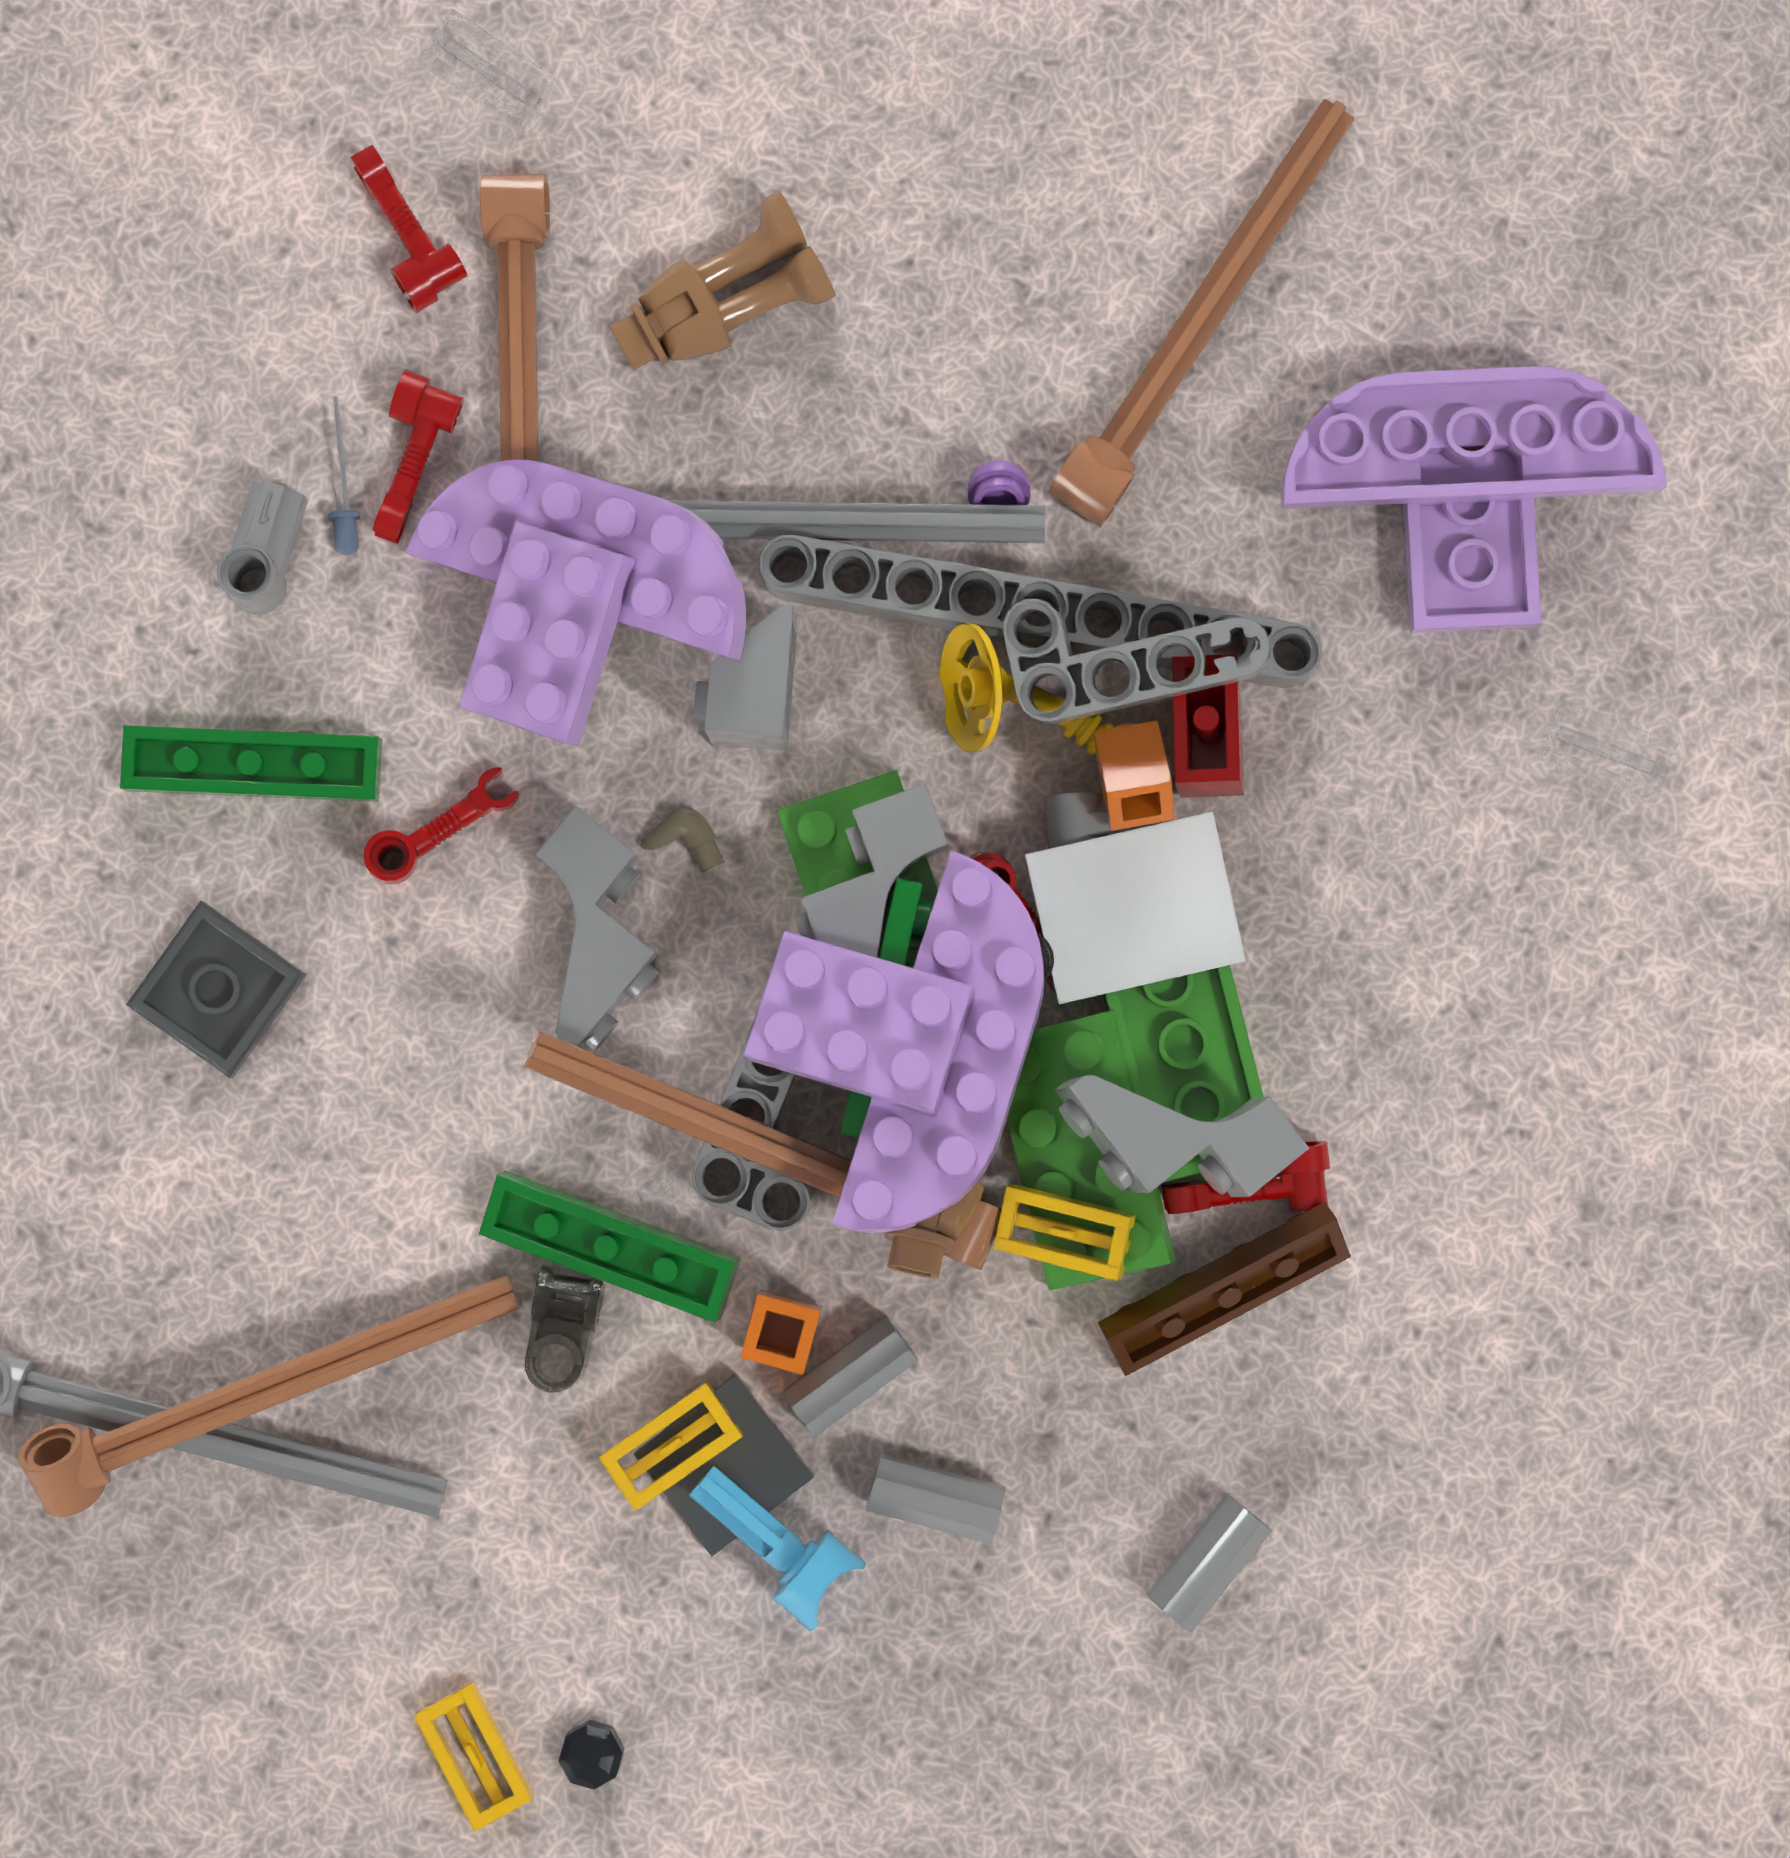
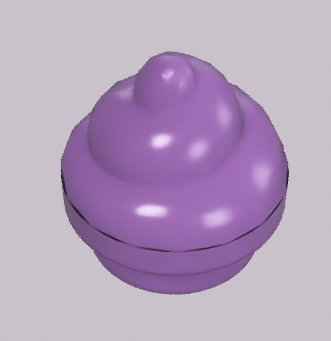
M1003 460L989 461L979 466L970 477L968 483V501L970 505H1028L1030 501L1031 486L1029 479L1021 468L1012 462Z

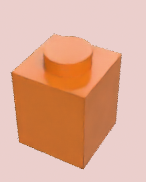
M1158 720L1140 724H1122L1112 729L1094 732L1098 771L1111 831L1175 820L1172 781Z
M761 1289L756 1297L740 1358L803 1375L823 1306Z

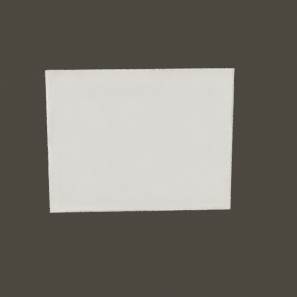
M1213 811L1025 854L1059 1004L1246 961Z

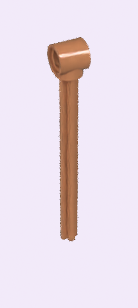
M1327 99L1322 100L1099 438L1090 436L1085 442L1081 440L1077 444L1048 490L1049 495L1100 528L1104 525L1115 508L1113 505L1116 506L1135 476L1133 474L1135 464L1132 462L1131 457L1353 123L1354 117L1345 111L1347 107L1337 100L1334 104Z
M546 174L482 175L480 181V214L483 235L486 240L488 239V245L491 248L497 249L501 461L520 459L539 462L535 250L544 247V238H549L550 214H545L550 212V194Z
M538 1032L535 1041L529 1049V1056L524 1065V1068L841 1197L852 1162L848 1158L544 1032ZM980 1199L962 1236L954 1242L952 1253H944V1256L982 1270L997 1234L1002 1208Z
M507 1275L100 1436H96L91 1428L79 1431L72 1424L59 1423L47 1426L34 1433L25 1441L19 1451L18 1461L46 1513L54 1517L75 1515L89 1508L100 1498L105 1485L111 1482V1470L520 1308Z

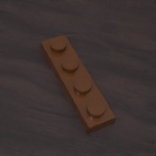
M1324 1202L1305 1213L1293 1216L1286 1223L1256 1239L1235 1247L1229 1253L1205 1266L1178 1277L1171 1284L1137 1302L1123 1306L1116 1313L1099 1321L1098 1324L1119 1367L1126 1377L1350 1258L1351 1255L1337 1218L1327 1203Z

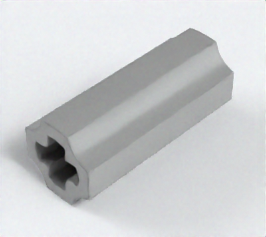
M886 1315L783 1390L782 1394L804 1427L813 1437H816L918 1362V1358Z
M880 1453L866 1511L991 1544L1002 1509L1005 1486Z
M1226 1493L1147 1593L1149 1599L1179 1625L1192 1633L1272 1530Z

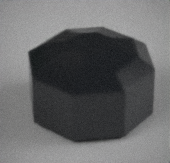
M588 1720L567 1732L558 1761L570 1783L595 1790L616 1778L625 1748L613 1726Z

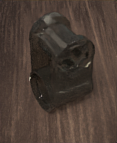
M542 1264L533 1296L532 1324L525 1356V1372L529 1381L536 1388L548 1393L561 1392L577 1385L584 1377L588 1368L593 1336L600 1320L606 1282L594 1277L593 1279L554 1273L553 1266ZM556 1294L579 1297L583 1302L578 1303L557 1299ZM551 1344L565 1346L573 1357V1369L565 1380L549 1378L541 1367L543 1351Z

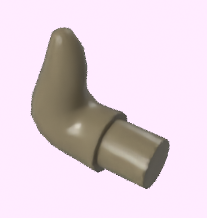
M679 807L670 812L640 843V847L643 849L655 850L682 838L686 843L688 851L692 850L701 872H705L725 862L714 840L717 837L709 823L700 812L692 808Z

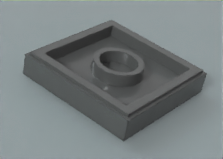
M200 901L126 1005L224 1075L233 1078L307 974L207 903Z
M737 1373L716 1388L714 1394L720 1403L722 1402L726 1407L729 1416L744 1434L743 1437L663 1492L711 1557L737 1538L736 1535L689 1496L696 1487V1484L713 1465L768 1512L814 1478L813 1472ZM703 1402L699 1403L635 1451L634 1456L637 1460L641 1459L709 1410ZM716 1422L647 1470V1473L653 1481L721 1435L723 1431Z

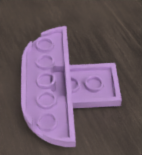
M1535 366L1402 372L1374 377L1355 384L1331 399L1314 416L1297 440L1288 459L1281 489V509L1403 504L1410 633L1535 628L1541 624L1534 498L1661 492L1667 487L1660 451L1642 418L1638 414L1634 416L1619 400L1606 391L1607 386L1583 374L1566 369Z
M520 459L495 462L477 468L462 476L435 499L421 517L405 553L496 583L459 707L566 744L580 745L617 622L740 661L746 632L745 594L742 581L735 578L730 561L723 549L724 542L696 514L657 496L543 462Z
M950 851L913 968L784 931L744 1052V1057L755 1063L872 1097L832 1225L836 1228L855 1232L879 1233L903 1230L916 1226V1223L935 1216L950 1205L954 1206L982 1177L999 1144L1039 1015L1044 989V964L1035 926L1019 897L996 873L965 855Z

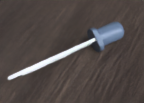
M333 396L344 511H342L340 499L334 488L337 511L328 513V520L333 522L334 541L337 552L342 555H351L356 553L359 548L356 520L360 519V512L349 511L338 396Z

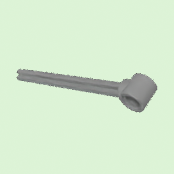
M667 500L696 514L721 539H774L781 535H797L820 540L1045 542V506Z
M0 1346V1414L16 1418L22 1410H27L110 1432L170 1408L36 1373L33 1361L19 1358L14 1351ZM231 1423L169 1447L433 1517H438L448 1482L446 1479Z

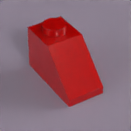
M1237 653L1205 655L1207 663L1206 676L1219 673L1214 662L1215 659L1230 656L1234 657L1238 664ZM1172 656L1173 682H1180L1191 675L1195 667L1194 656ZM1239 681L1174 696L1175 785L1180 798L1244 795L1243 734Z

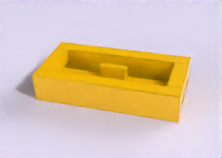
M1011 1184L1006 1186L993 1249L1118 1281L1123 1278L1125 1265H1123L1124 1257L1129 1251L1131 1240L1128 1238L1130 1229L1134 1227L1136 1215ZM1023 1203L1115 1227L1114 1234L1110 1235L1017 1211L1018 1205ZM1014 1226L1108 1249L1110 1250L1109 1258L1104 1260L1012 1236Z
M708 1381L598 1457L634 1511H637L743 1437L744 1434L738 1425L733 1422L723 1403H720ZM699 1403H704L709 1410L706 1414L628 1468H623L618 1459ZM717 1422L723 1431L721 1435L640 1491L633 1483L634 1479Z
M474 1681L458 1691L443 1697L438 1702L416 1712L414 1718L474 1832L533 1799L534 1795ZM464 1703L467 1704L513 1792L510 1796L505 1797L458 1706ZM446 1714L493 1804L484 1810L435 1720Z

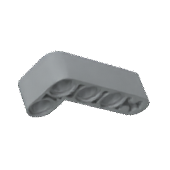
M1025 599L1016 603L1007 612L1003 622V635L1018 701L1022 709L1031 718L1047 724L1062 723L1247 680L1258 675L1266 667L1270 658V641L1265 629L1256 621L1246 617L1230 618L1077 655L1072 654L1067 627L1062 615L1047 602L1039 599ZM1033 613L1047 615L1052 623V633L1049 640L1037 648L1025 647L1019 638V626L1022 620ZM1236 632H1244L1247 641L1253 642L1258 640L1260 649L1250 653V664L1238 666L1235 658L1230 656L1215 659L1214 662L1219 673L1206 676V657L1198 640L1211 637L1210 647L1212 651L1231 646V634ZM1173 646L1185 647L1195 657L1193 672L1187 679L1180 682L1165 680L1159 672L1158 662L1161 655L1166 649ZM1110 661L1122 662L1127 665L1130 671L1128 688L1116 697L1102 695L1095 685V676L1098 669ZM1046 676H1057L1063 680L1066 686L1064 703L1052 712L1040 711L1033 701L1035 684Z
M755 1016L719 1105L731 1110L734 1104L741 1099H754L764 1109V1124L775 1128L796 1074L783 1071L779 1075L765 1076L758 1071L754 1062L744 1057V1052L756 1019ZM703 1143L692 1173L694 1189L702 1200L712 1206L772 1230H789L802 1223L810 1211L812 1201L810 1189L806 1183L709 1143ZM717 1158L731 1160L740 1171L739 1186L731 1194H717L706 1183V1169ZM774 1183H788L799 1193L800 1207L791 1218H775L765 1207V1193Z

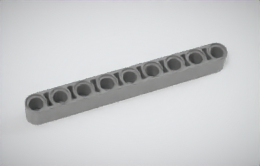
M781 535L772 539L763 548L760 556V572L766 589L774 597L793 603L953 630L960 624H976L985 631L988 637L1004 639L1003 622L1007 612L1016 603L1025 599L1041 598L1048 601L1062 615L1067 627L1071 650L1079 653L1149 638L1147 626L1157 620L1171 622L1179 631L1230 618L1246 617L1256 621L1265 629L1270 641V658L1266 667L1258 675L1243 681L1279 688H1292L1303 683L1318 667L1322 657L1321 643L1317 635L1309 627L1289 621L797 535ZM785 555L800 557L807 565L805 574L793 583L781 582L771 573L774 563ZM857 566L862 568L869 576L868 585L856 594H847L840 591L835 586L833 580L835 575L844 567ZM908 577H919L930 585L932 593L925 602L919 605H910L898 597L896 593L898 584ZM981 588L992 596L994 607L982 616H973L961 608L958 602L959 596L967 589ZM1095 609L1109 611L1116 618L1118 631L1108 638L1093 636L1084 624L1085 615ZM1023 619L1019 626V638L1022 643L1042 646L1049 640L1052 633V623L1045 627H1036ZM1236 632L1234 635L1239 638L1242 645V654L1238 658V666H1246L1250 664V653L1260 649V644L1258 640L1253 642L1247 641L1244 632ZM1210 637L1198 640L1204 655H1215L1210 647ZM1280 642L1296 644L1304 655L1303 668L1298 671L1282 669L1274 659L1273 649L1275 644ZM1182 646L1166 649L1159 659L1158 666L1172 669V656L1194 655L1189 649Z

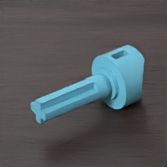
M715 1465L700 1479L696 1487L689 1494L693 1500L774 1569L783 1572L779 1578L780 1585L773 1594L772 1600L779 1603L810 1632L818 1627L817 1613L819 1602L828 1585L839 1575L854 1569H864L866 1566V1562L835 1538L829 1530L824 1532L815 1542L811 1540L804 1546L797 1535Z

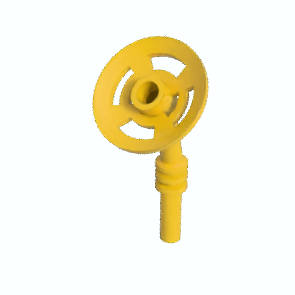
M969 623L956 626L945 641L939 668V678L943 686L946 702L945 723L952 739L959 748L966 752H979L990 745L997 732L1002 705L1007 700L1019 706L1021 705L1017 698L1013 675L1006 673L1004 668L1000 667L992 642L985 631L976 624ZM975 641L979 655L974 656L968 664L963 660V657L970 643ZM1037 686L1033 689V701L1040 711L1052 712L1064 703V699ZM963 705H964V707H965V710H966V713H967L968 717L970 718L969 720H967V717H966L965 712H964ZM1099 714L1092 717L1088 716L1056 723L1065 728L1063 735L1068 739L1074 735L1076 736V745L1081 747L1087 744L1086 752L1091 756L1096 753L1094 732L1114 728L1109 722L1102 725L1103 717ZM992 718L988 729L982 734L986 719Z

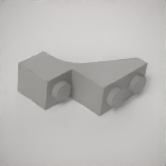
M926 783L852 810L856 826L845 830L857 865L860 866L870 862L873 872L802 897L801 900L806 913L794 917L801 936L878 958L886 904L897 878H900L918 862L946 851L948 847Z
M575 805L535 856L550 867L563 882L571 897L575 913L574 933L556 1027L557 1038L582 1049L587 1045L593 1051H596L618 1025L619 1021L611 1016V1014L622 1000L629 996L632 1000L637 1001L659 974V971L651 966L659 955L601 908L608 898L617 904L631 890L640 877V874L633 869L640 858Z
M1094 1075L1069 1079L1055 1089V1092L1064 1102L1059 1107V1111L1065 1122L1080 1138L1084 1139L1089 1135L1104 1155L1098 1160L1103 1172L1118 1189L1124 1191L1129 1188L1133 1194L1150 1193L1199 1154L1202 1161L1198 1164V1168L1205 1180L1215 1191L1221 1195L1227 1192L1230 1197H1250L1309 1149L1270 1096L1252 1098L1226 1117L1213 1122H1202L1182 1115Z

